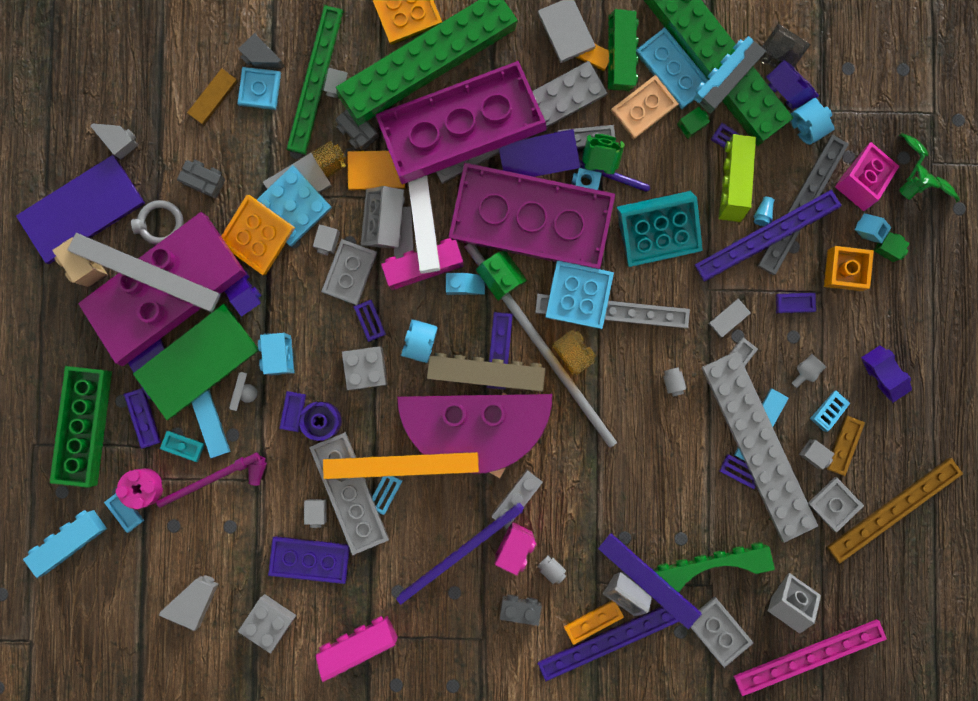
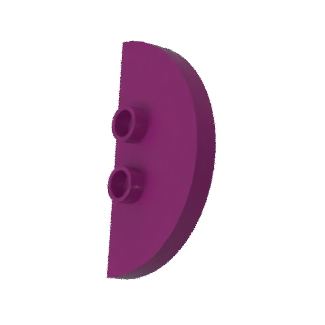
M553 395L407 396L397 398L403 427L421 453L431 455L478 452L479 472L471 473L478 474L508 467L523 458L536 445L548 424Z

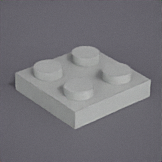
M834 477L808 502L809 506L836 533L864 507L837 477Z

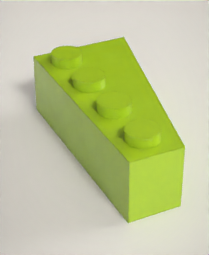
M733 134L730 141L726 142L725 152H727V157L724 161L725 172L722 182L719 220L741 222L751 209L756 137Z

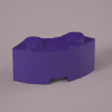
M785 60L766 76L770 81L769 87L774 92L779 91L792 110L819 96L811 84Z
M248 273L225 290L229 301L241 316L261 303L259 299L261 294L248 281V278H250Z
M879 345L861 357L868 374L878 380L879 385L877 387L893 403L912 391L910 376L900 369L891 350H886Z

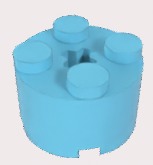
M816 98L811 99L791 113L793 116L791 120L792 127L794 129L798 128L800 131L798 134L799 138L808 145L815 143L835 130L830 119L832 116L831 110L827 106L823 107Z
M412 319L405 337L406 343L401 356L428 363L438 327Z

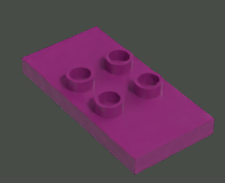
M519 61L375 114L401 184L547 130L546 121Z
M464 163L449 238L451 240L456 239L457 242L543 260L562 261L600 269L615 194Z
M202 212L138 258L219 294L247 274L208 216ZM120 273L78 303L115 364L121 366L126 365L201 309L198 306Z

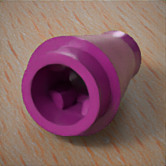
M260 456V460L248 465V484L260 485L267 465L265 462L266 458Z

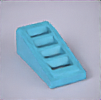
M834 390L810 419L823 431L828 432L850 402ZM835 397L842 403L841 406L834 401ZM832 404L838 410L835 412L829 405ZM826 409H827L831 414H833L832 417H830V416L825 412ZM822 415L828 420L827 422L821 418Z

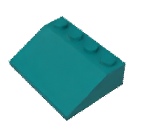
M691 191L616 207L629 267L703 251L697 197Z

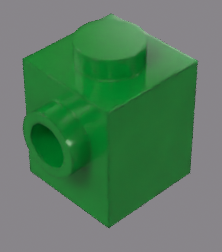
M888 232L883 243H877L874 252L895 262L902 260L907 255V247L910 243L905 241L903 236Z

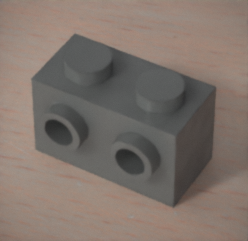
M516 595L502 596L500 620L539 626L541 602L535 598L520 599Z

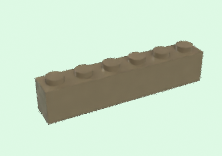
M435 353V356L429 357L427 379L544 391L546 368H542V364L530 363V366H522L523 362L519 361L503 364L504 360L500 359L484 362L485 358L473 357V360H466V356L454 355V358H447V354Z

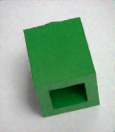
M697 107L681 118L677 125L685 137L689 139L704 129L710 121L706 111Z

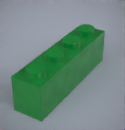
M614 9L609 15L608 90L630 91L638 83V74H636V66L638 64V55H636L638 37H636V30L639 24V20L636 18L637 11Z

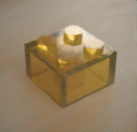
M571 330L551 346L571 374L575 376L596 362L594 359L596 355L590 347L586 348L582 343L584 341L582 335L578 331Z

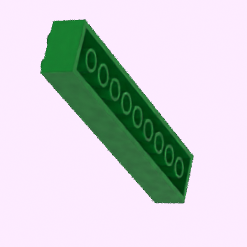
M478 0L336 86L337 96L357 126H360L376 116L375 114L381 113L516 29L518 20L504 0Z
M644 0L658 20L708 80L707 76L714 68L719 69L722 66L720 63L727 54L732 55L735 51L733 49L736 45L702 0ZM754 67L750 69L722 101L747 134L756 137L757 147L793 119V116Z

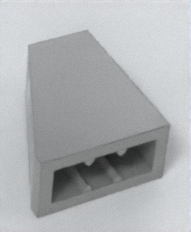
M205 575L197 578L160 612L159 616L191 630H197L202 624L218 583L214 582L212 577Z

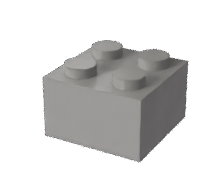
M383 347L342 352L347 390L388 385Z
M264 594L258 600L238 632L271 654L297 615Z

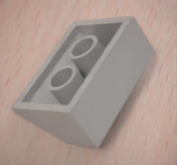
M387 186L366 189L361 246L399 247L401 241L400 226L403 221L402 206L405 201L403 196L404 190Z

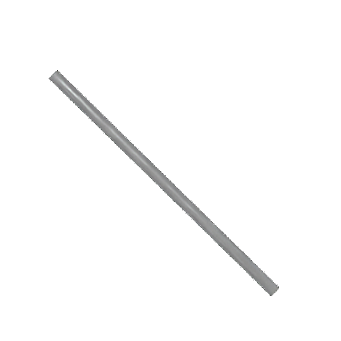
M467 244L465 246V249L479 267L485 261L484 257L475 245ZM510 293L503 297L504 303L608 447L614 446L617 441Z

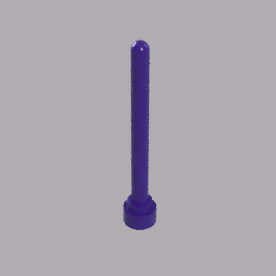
M579 159L580 168L586 169L585 163ZM594 170L595 172L602 173L601 176L647 192L650 190L648 184L616 172L614 174H607L603 170Z

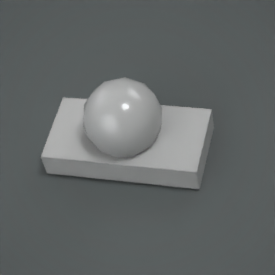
M239 372L229 407L230 410L237 411L240 400L250 403L257 397V389L253 385H244L247 376L245 372Z

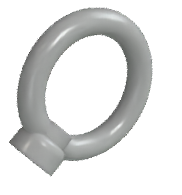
M158 200L145 205L139 212L137 219L131 220L133 233L135 235L140 234L147 242L155 245L168 237H154L147 231L146 216L156 208H165L173 213L176 225L172 233L183 225L182 213L174 204L168 201Z

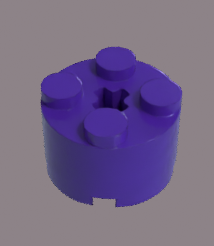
M314 402L302 410L299 423L302 433L307 438L323 441L332 438L338 433L342 420L340 412L334 405L327 402ZM318 417L324 418V425L317 424V422L319 421Z

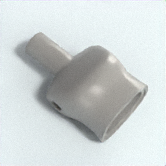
M811 353L806 360L797 366L800 375L792 384L798 388L805 380L814 382L826 366Z

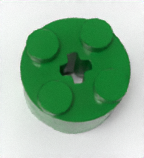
M595 134L592 138L591 135H588L582 156L585 168L592 171L596 169L603 170L607 174H614L615 170L620 166L624 143L620 141L619 144L616 142V138L610 135Z

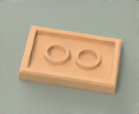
M655 75L615 105L611 112L634 140L676 108L679 103Z

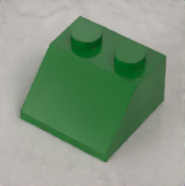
M505 251L494 254L482 262L476 269L498 301L528 281Z

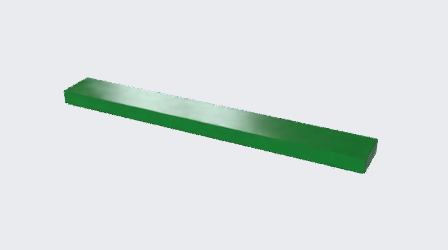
M324 5L287 145L288 151L304 155L307 153L323 92L326 71L330 65L343 15L342 9Z

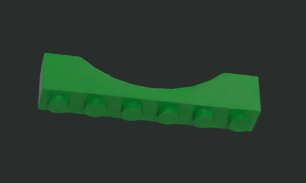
M762 542L751 544L749 548L744 549L743 546L735 547L732 549V552L717 551L713 553L714 556L706 557V555L694 557L695 560L692 561L682 559L676 561L674 565L669 566L668 563L657 565L656 569H652L679 592L694 576L714 567H739L755 574L775 570L770 547Z

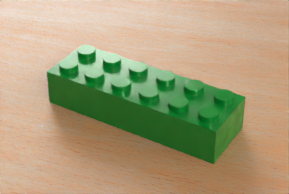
M65 366L50 483L80 487L98 485L112 371Z

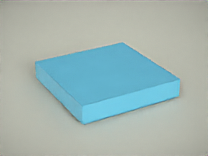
M242 67L237 104L239 106L276 110L281 77L280 71Z

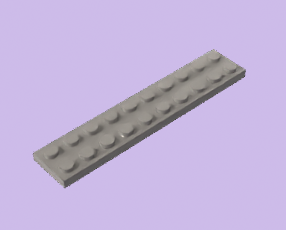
M590 61L532 91L546 121V128L607 95V91ZM499 148L439 170L436 174L443 184L462 174L464 163L479 165L499 154Z
M738 351L701 367L781 541L785 543L818 527Z

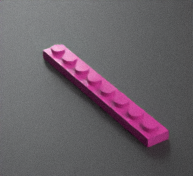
M876 619L734 675V679L740 694L745 696L887 640L880 621Z

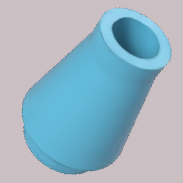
M763 197L760 206L753 216L755 224L766 226L772 222L773 198Z

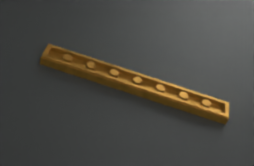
M948 458L826 548L837 563H842L963 475L962 471L952 458Z

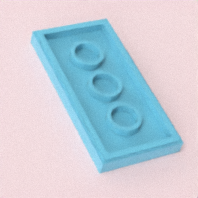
M665 27L636 50V54L654 76L656 75L679 103L678 106L682 110L694 101L693 98L697 94L695 92L696 88L702 82L706 84L708 81L706 76Z

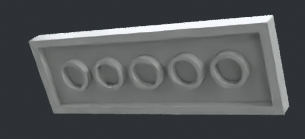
M345 432L309 447L352 555L388 541L389 537L364 477L324 479L323 459L356 458L347 433Z

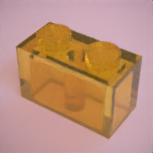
M332 141L311 152L326 177L331 176L346 166L344 163L345 155L339 145L334 146Z

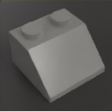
M624 572L614 574L603 592V595L633 616L648 613L652 597Z
M788 573L773 594L768 612L800 634L815 623L821 595Z

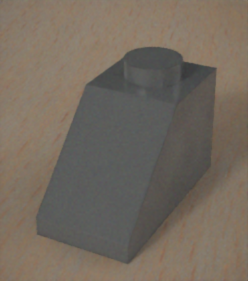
M255 33L238 48L242 54L240 58L247 65L251 63L255 68L282 69L284 67L281 59Z

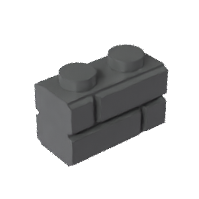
M347 109L335 119L338 124L336 128L343 136L347 134L351 138L349 143L355 149L359 147L361 151H364L379 138L378 133L367 121L357 126Z
M195 159L193 162L186 160L177 181L216 199L225 182V178L221 175L222 172L213 167L210 170L204 168L205 164Z

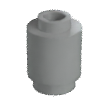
M679 367L664 371L665 376L663 378L668 394L672 393V396L684 394L683 390L687 388Z
M546 556L537 566L540 572L552 584H560L566 577L564 574L566 570L553 557Z

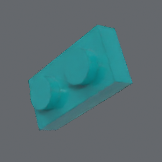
M166 431L160 449L198 462L205 444L180 434Z

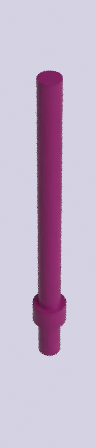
M256 452L246 458L241 457L235 460L234 464L156 502L157 506L161 508L237 470L246 469L249 464L260 460V456Z

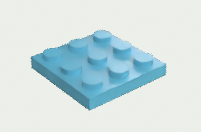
M294 165L257 199L295 227L286 242L291 247L332 209V206Z
M557 261L545 318L603 329L614 272Z

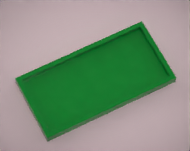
M222 304L134 372L133 375L165 419L170 420L259 352V349L227 305Z

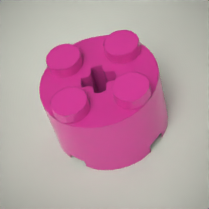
M136 469L125 473L120 478L116 489V495L119 500L131 509L151 506L160 499L163 493L161 477L151 469Z

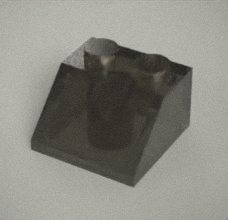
M777 24L762 45L766 52L759 60L774 68L784 60L795 67L811 44L780 24Z

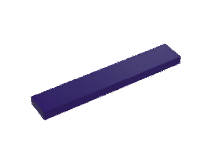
M612 533L608 535L598 548L688 630L702 615L698 609Z

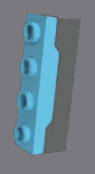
M749 36L744 41L740 39L733 47L735 50L733 54H727L720 62L722 66L719 69L714 68L707 76L709 78L707 83L702 82L696 88L695 92L697 94L693 99L710 114L766 52Z

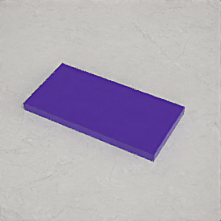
M112 155L22 211L16 217L44 262L50 264L55 261L54 257L56 256L52 250L70 238H74L76 233L91 238L141 207L145 202L117 158Z

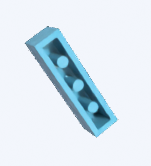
M86 510L75 516L77 520L73 523L68 522L59 528L60 532L58 534L48 536L43 540L45 542L40 547L37 545L28 551L29 555L23 560L36 578L46 575L107 529L94 510L86 512Z

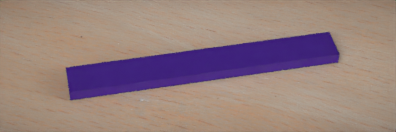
M830 190L695 264V268L705 282L841 208L842 205L834 192Z
M517 503L402 591L396 599L399 604L404 603L522 513L524 509L522 504Z
M661 606L537 663L546 682L679 621Z

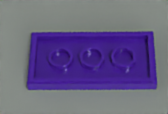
M574 129L522 139L499 148L503 171L536 177L581 167Z
M273 536L268 576L345 584L350 552L349 545Z

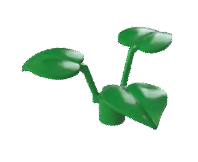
M901 133L899 136L904 137L907 143L920 155L919 161L906 179L907 182L899 189L901 194L910 200L918 192L921 193L931 186L935 188L941 187L943 191L954 197L956 202H959V196L946 180L938 176L935 178L921 165L925 156L929 155L923 144L917 139ZM916 171L918 172L919 178H917V177H914V178H913V176L915 175Z

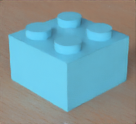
M286 333L260 335L261 340H258V349L260 352L262 351V359H260L259 365L263 374L282 375L294 373L291 335Z

